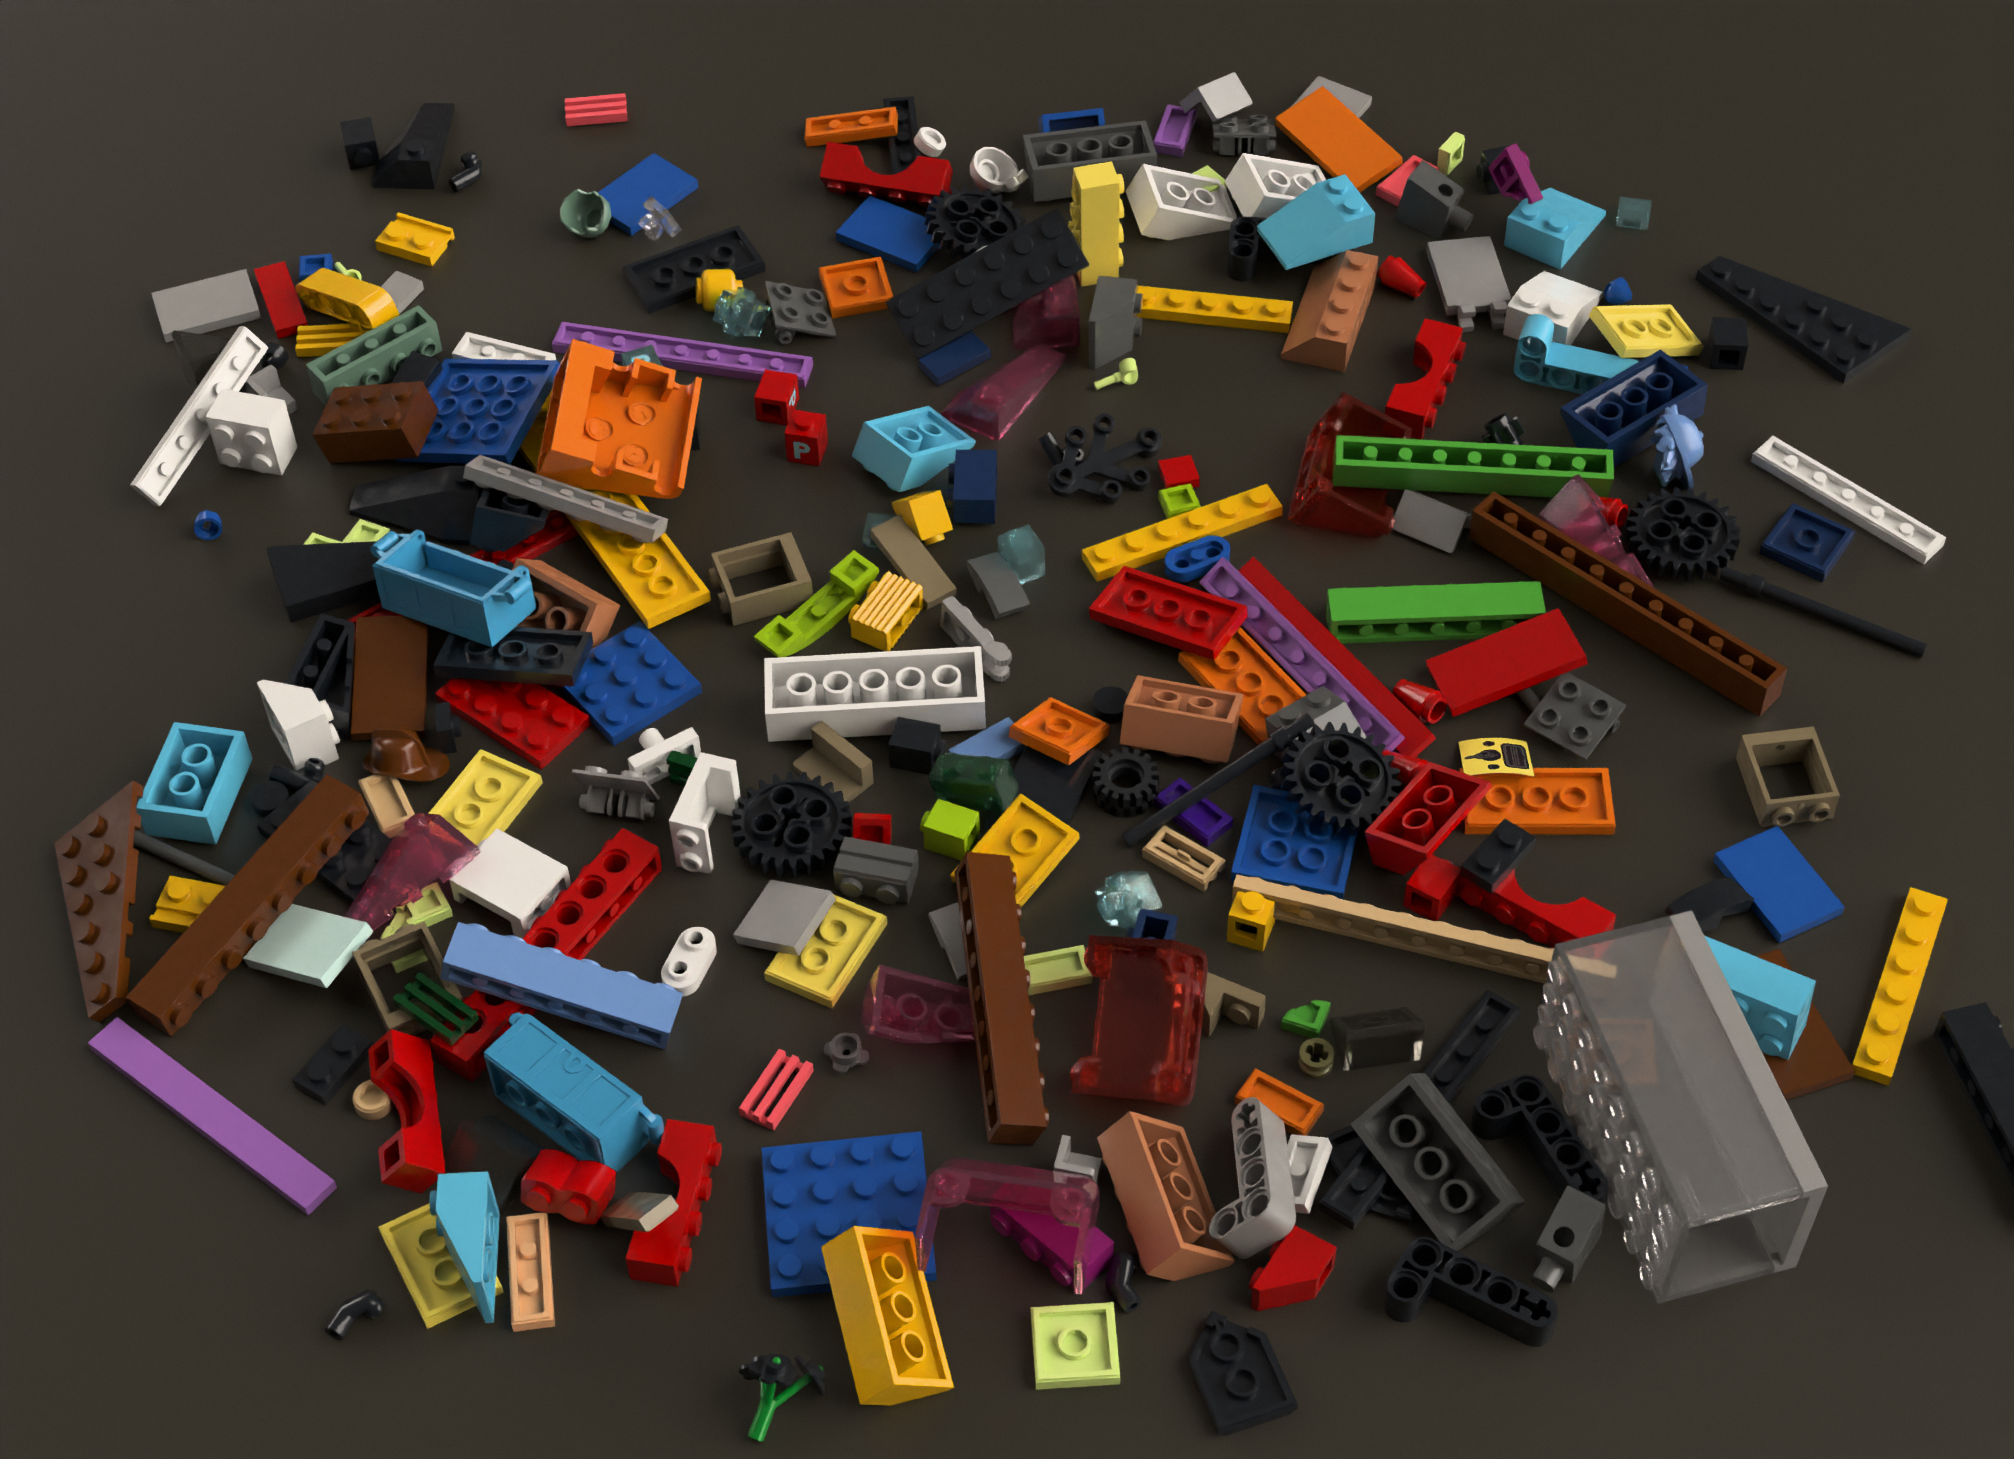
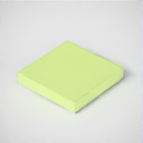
M1114 1302L1030 1307L1036 1390L1120 1384Z

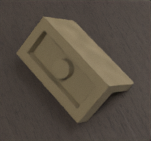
M823 721L811 728L813 747L793 762V768L800 775L806 772L808 781H812L818 775L821 776L822 786L832 782L834 792L842 791L844 801L848 802L874 784L871 759Z

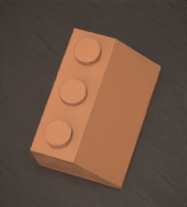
M516 559L512 571L519 565L529 569L536 609L516 627L592 632L593 645L591 649L607 638L619 610V604L541 560Z
M1137 675L1124 704L1120 744L1129 745L1132 749H1139L1141 751L1149 749L1163 751L1172 757L1191 756L1201 758L1202 761L1211 764L1228 763L1234 746L1244 694Z

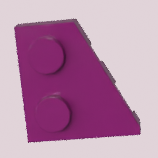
M1517 143L1506 147L1488 167L1501 195L1508 198L1512 197L1518 201L1527 198L1528 204H1533L1543 199L1541 191L1529 169L1530 163L1526 153L1520 151Z

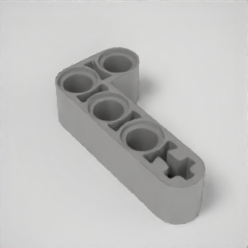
M1249 1097L1241 1101L1234 1109L1231 1119L1240 1198L1216 1212L1209 1224L1210 1236L1239 1259L1249 1258L1281 1240L1290 1233L1296 1222L1285 1125L1281 1118L1255 1097Z

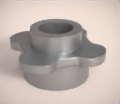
M840 1033L824 1046V1054L833 1061V1070L836 1073L844 1074L849 1068L855 1065H865L869 1061V1053L862 1049L860 1037L855 1033ZM845 1052H850L847 1056L843 1055Z

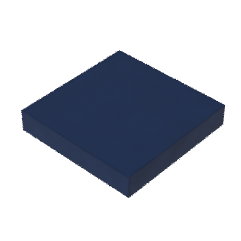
M1792 503L1762 543L1759 554L1823 582L1852 542L1855 531Z

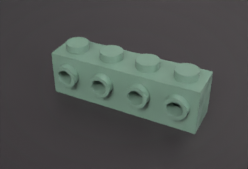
M418 305L306 364L313 393L326 406L334 388L382 384L395 377L412 351L429 357L440 353L443 350L437 323Z

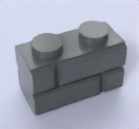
M844 836L840 853L837 856L833 869L835 890H839L849 897L865 895L876 897L879 901L886 904H895L896 902L908 904L919 873L918 850Z

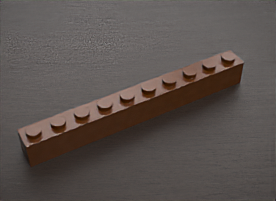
M1494 491L1472 510L1468 539L1533 579L1540 581L1546 587L1760 717L1780 697L1787 667Z

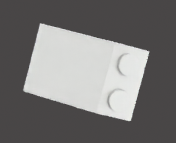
M1242 153L1226 178L1225 183L1243 217L1268 218L1314 184L1326 179L1317 165Z
M1142 164L1125 191L1141 235L1149 238L1174 240L1230 230L1232 221L1237 218L1225 185H1221L1219 179ZM1219 184L1217 191L1209 192L1201 188Z
M1543 271L1521 285L1507 305L1503 335L1519 340L1526 318L1533 314H1542L1550 318L1554 323L1552 342L1571 346L1589 319L1592 308L1596 307L1603 298L1604 292Z

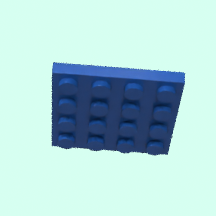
M445 359L442 363L443 370L427 389L438 408V413L418 458L395 459V461L468 464L479 455H483L510 465L552 390L554 376L560 365L558 360Z
M921 1131L761 1148L772 1298L831 1292L832 1289L821 1246L853 1226L913 1232L926 1282L937 1281Z

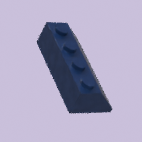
M1659 350L1560 408V413L1576 447L1613 450L1614 468L1655 444L1650 441V438L1654 435V431L1659 429L1657 421L1661 415L1665 414V408H1671L1675 404L1677 405L1678 414L1684 415L1692 421L1704 415L1708 384L1665 352Z

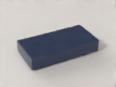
M971 331L920 358L919 368L937 386H940L990 359L991 349Z

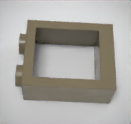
M792 532L711 553L713 568L708 569L709 580L713 589L719 588L720 593L717 594L720 609L723 614L729 613L733 626L798 609L813 596L812 580ZM781 565L784 566L790 583L735 597L729 579Z
M1814 726L1741 736L1736 760L1760 827H1782L1792 823L1821 822L1826 819H1833L1840 794ZM1803 762L1814 794L1770 799L1759 767Z
M425 921L416 925H404L395 934L381 940L367 941L358 950L352 952L356 969L387 1032L390 1029H394L409 1035H416L427 1030L426 1027L401 1009L390 1012L371 972L423 949L441 987L459 1000H463L455 983L440 979L444 959ZM431 995L429 996L430 998H432L433 1000H435L437 1003H439L440 1005H442L444 1008H446L447 1010H449L451 1013H453V1014L455 1013L454 1011H452L450 1008H448L447 1006H445L443 1003H441L440 1001H438V1000H437L436 998H434L433 996H431ZM419 1001L413 1003L439 1023L445 1022L444 1019L435 1015Z

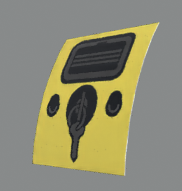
M1479 738L1458 742L1465 774L1472 776L1487 773H1515L1534 777L1526 741L1509 738Z

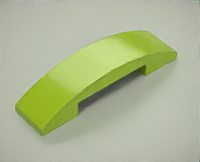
M853 550L829 571L831 580L786 619L781 615L775 617L754 636L755 641L777 658L787 657L806 648L832 629L853 608L879 573V568Z

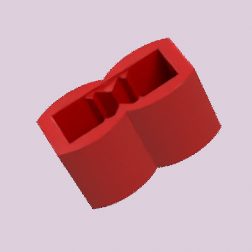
M544 1149L540 1151L521 1180V1202L536 1211L560 1213L573 1222L596 1224L615 1194L616 1171L596 1161H578L567 1153Z

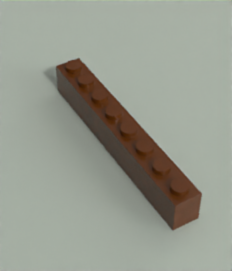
M326 774L126 996L136 1015L170 1037L180 1027L186 1025L193 1012L206 998L216 991L218 984L231 969L236 968L240 964L243 956L256 941L265 936L268 928L278 916L289 909L293 899L306 885L316 878L318 871L324 864L340 851L342 844L347 838L363 825L370 813L361 793Z
M966 852L954 873L988 1143L1033 1146L1048 1127L1049 1111L1047 1107H1044L1043 1103L1044 1075L1042 1072H1039L1037 1059L1040 1044L1038 1038L1034 1037L1033 1022L1035 1008L1029 1000L1030 972L1025 969L1024 964L1026 942L1025 938L1020 934L1021 907L1020 904L1016 903L1015 898L1017 876L1012 871L1010 856Z

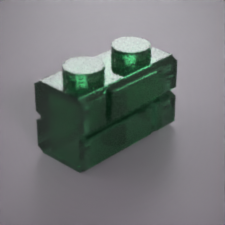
M941 753L929 775V782L933 791H935L937 800L941 799L974 810H991L1004 813L1013 802L1019 786L1015 775L1012 774L1013 770L1009 759L991 758L989 756Z

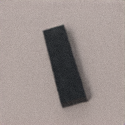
M914 96L883 99L884 108L896 107L898 113L897 136L887 137L892 174L904 171L915 161L917 156H921V151L914 144V137L918 132Z

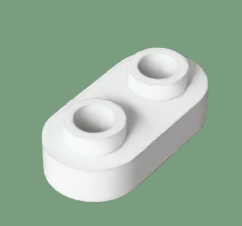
M692 927L682 932L662 967V982L672 986L676 991L682 992L683 996H688L699 988L716 956V941L710 930L704 927ZM679 970H684V971H685V972L682 973V974H676V973H675V972H677V971H679Z

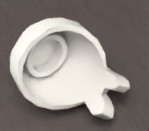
M995 147L981 148L975 153L970 163V175L974 184L983 193L988 189L991 190L992 194L1004 191L1008 193L1013 192L1029 178L1024 169L1018 170L1016 163L1009 155Z

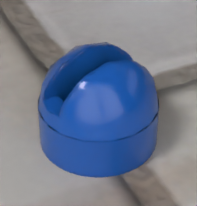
M1619 277L1606 285L1604 297L1607 302L1613 305H1623L1632 300V293L1626 280L1623 277Z
M209 510L198 513L194 520V532L197 537L203 540H214L221 535L222 520L218 513ZM205 521H210L208 529L203 527Z

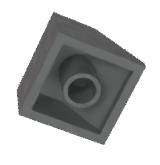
M1098 276L1089 317V369L1095 370L1132 351L1135 337H1141L1143 319L1137 317V313L1141 314L1143 294L1137 293V279Z
M1324 686L1265 718L1267 735L1279 726L1285 728L1306 713L1311 716L1315 725H1318L1322 731L1328 722L1332 723L1335 731H1339L1342 723H1346L1350 733H1353L1357 727H1360L1347 703ZM1361 728L1360 737H1363L1365 739L1366 735ZM1288 748L1282 752L1277 750L1272 754L1282 761Z

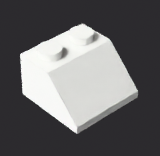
M264 679L257 682L271 729L295 771L303 768L305 762L310 758H319L325 765L339 759L335 745L340 743V739L333 724L329 723L334 718L325 700L319 702L310 688Z

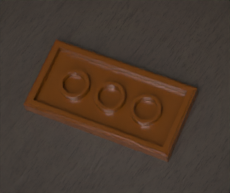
M406 616L357 617L351 721L352 741L372 740V732L375 728L407 727L414 730L419 738H426L429 654L428 624Z
M1780 949L1756 956L1793 971ZM1812 1001L1806 1026L1789 1060L1762 1052L1785 1100L1851 1080L1855 1073V1070Z

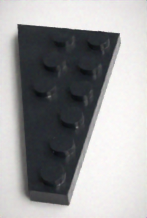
M1718 256L1697 270L1696 280L1843 384L1908 340L1911 335L1912 328L1722 256Z

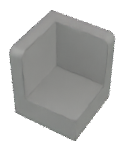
M269 365L256 372L246 380L245 385L249 394L285 400L288 414L298 410L296 400L281 387L277 369L273 365Z
M1062 1135L1053 1167L1054 1193L1093 1201L1102 1169V1158L1071 1152V1136Z

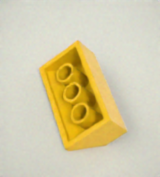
M853 1226L821 1246L860 1404L891 1406L946 1392L954 1388L913 1232Z

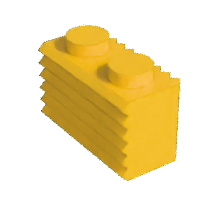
M889 571L883 575L879 582L873 581L868 588L866 599L861 605L855 604L849 613L848 622L851 627V637L880 650L891 651V648H894L895 643L898 642V639L908 629L909 624H912L916 615H919L920 610L923 609V587L920 584L916 585L914 581L904 580L902 576L898 577L896 574H891Z

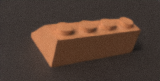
M1346 250L1313 268L1283 347L1281 359L1345 372L1376 286L1378 256Z
M1129 1111L1097 1137L1102 1151V1160L1109 1170L1115 1187V1195L1121 1203L1127 1220V1229L1133 1236L1140 1255L1139 1262L1146 1275L1178 1281L1229 1267L1235 1262L1232 1253L1210 1236L1209 1224L1216 1211L1183 1127Z

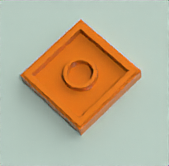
M881 257L819 267V277L832 319L888 309L886 301L894 296Z
M1050 697L1009 727L1008 737L1066 765H1070L1108 737L1110 725Z

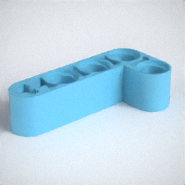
M1533 314L1526 318L1517 343L1514 373L1525 382L1584 394L1640 361L1552 342L1554 323L1552 320L1542 314Z

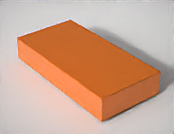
M1256 1068L1235 1096L1236 1105L1246 1098H1257L1283 1120L1285 1131L1293 1135L1307 1136L1324 1111L1323 1103Z

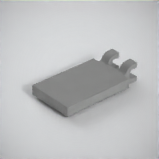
M1484 236L1427 242L1426 253L1446 315H1456L1459 327L1463 328V332L1474 331L1472 317H1475L1476 313L1479 312L1489 313L1493 329L1504 328V314L1506 313L1507 305L1511 301V296L1491 237Z

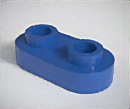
M1211 535L1174 548L1165 556V574L1176 582H1188L1202 577L1222 557L1230 561V545L1224 538Z

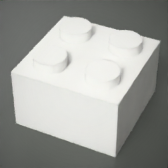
M221 389L206 415V421L218 460L222 465L282 476L298 448L285 400Z

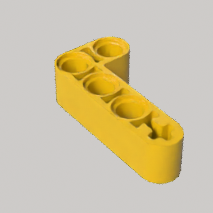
M320 268L295 286L299 299L308 308L355 324L359 327L362 335L399 316L393 299L380 286L326 268Z

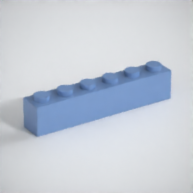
M461 922L457 923L443 960L440 978L661 1049H666L683 996L682 992L676 991L668 984H653L638 979L636 975L627 971L615 972L601 967L593 960L574 959L565 956L555 948H540L530 945L520 937L513 935L502 936L489 932L486 927L475 923L468 925Z

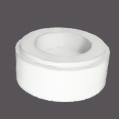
M930 127L920 128L914 137L915 146L922 153L930 157H938L946 146V141L942 134Z

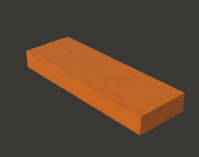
M896 107L806 118L804 137L806 147L827 145V141L843 143L897 136L898 113Z

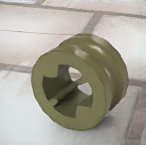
M1312 1038L1303 1042L1299 1051L1298 1065L1300 1070L1311 1078H1322L1330 1074L1333 1069L1335 1055L1333 1046L1321 1038ZM1314 1054L1322 1055L1319 1063L1310 1061Z

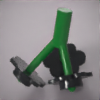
M780 1354L760 1355L752 1358L750 1364L741 1365L738 1369L739 1374L743 1375V1379H756L760 1382L761 1401L747 1436L763 1442L775 1409L808 1383L820 1396L826 1395V1388L823 1382L827 1378L823 1373V1367L817 1365L813 1359L806 1363L799 1354L794 1357L798 1368L791 1365V1360L788 1357ZM800 1369L804 1376L794 1382V1377L798 1376ZM776 1384L789 1386L773 1399Z

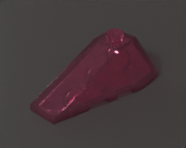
M1074 275L1018 306L1013 320L1015 349L1080 346V312Z
M1038 343L958 392L941 412V415L949 421L999 441L1066 361V355Z
M1579 474L1573 476L1540 512L1539 519L1654 587L1635 555L1625 553L1619 538L1621 532L1616 524L1609 526L1600 512L1605 506L1599 496Z
M420 812L411 816L405 821V828L395 835L344 917L367 922L374 931L393 917V908L406 905L411 901L415 903L424 897L421 891L425 886L438 878L444 883L457 874L481 853L478 846L441 815Z
M879 964L865 988L861 1021L868 1034L905 1044L975 1042L969 988Z

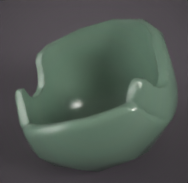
M580 189L574 190L564 198L559 209L560 221L570 232L582 238H592L602 234L607 229L611 219L610 203L594 190L592 192H585Z

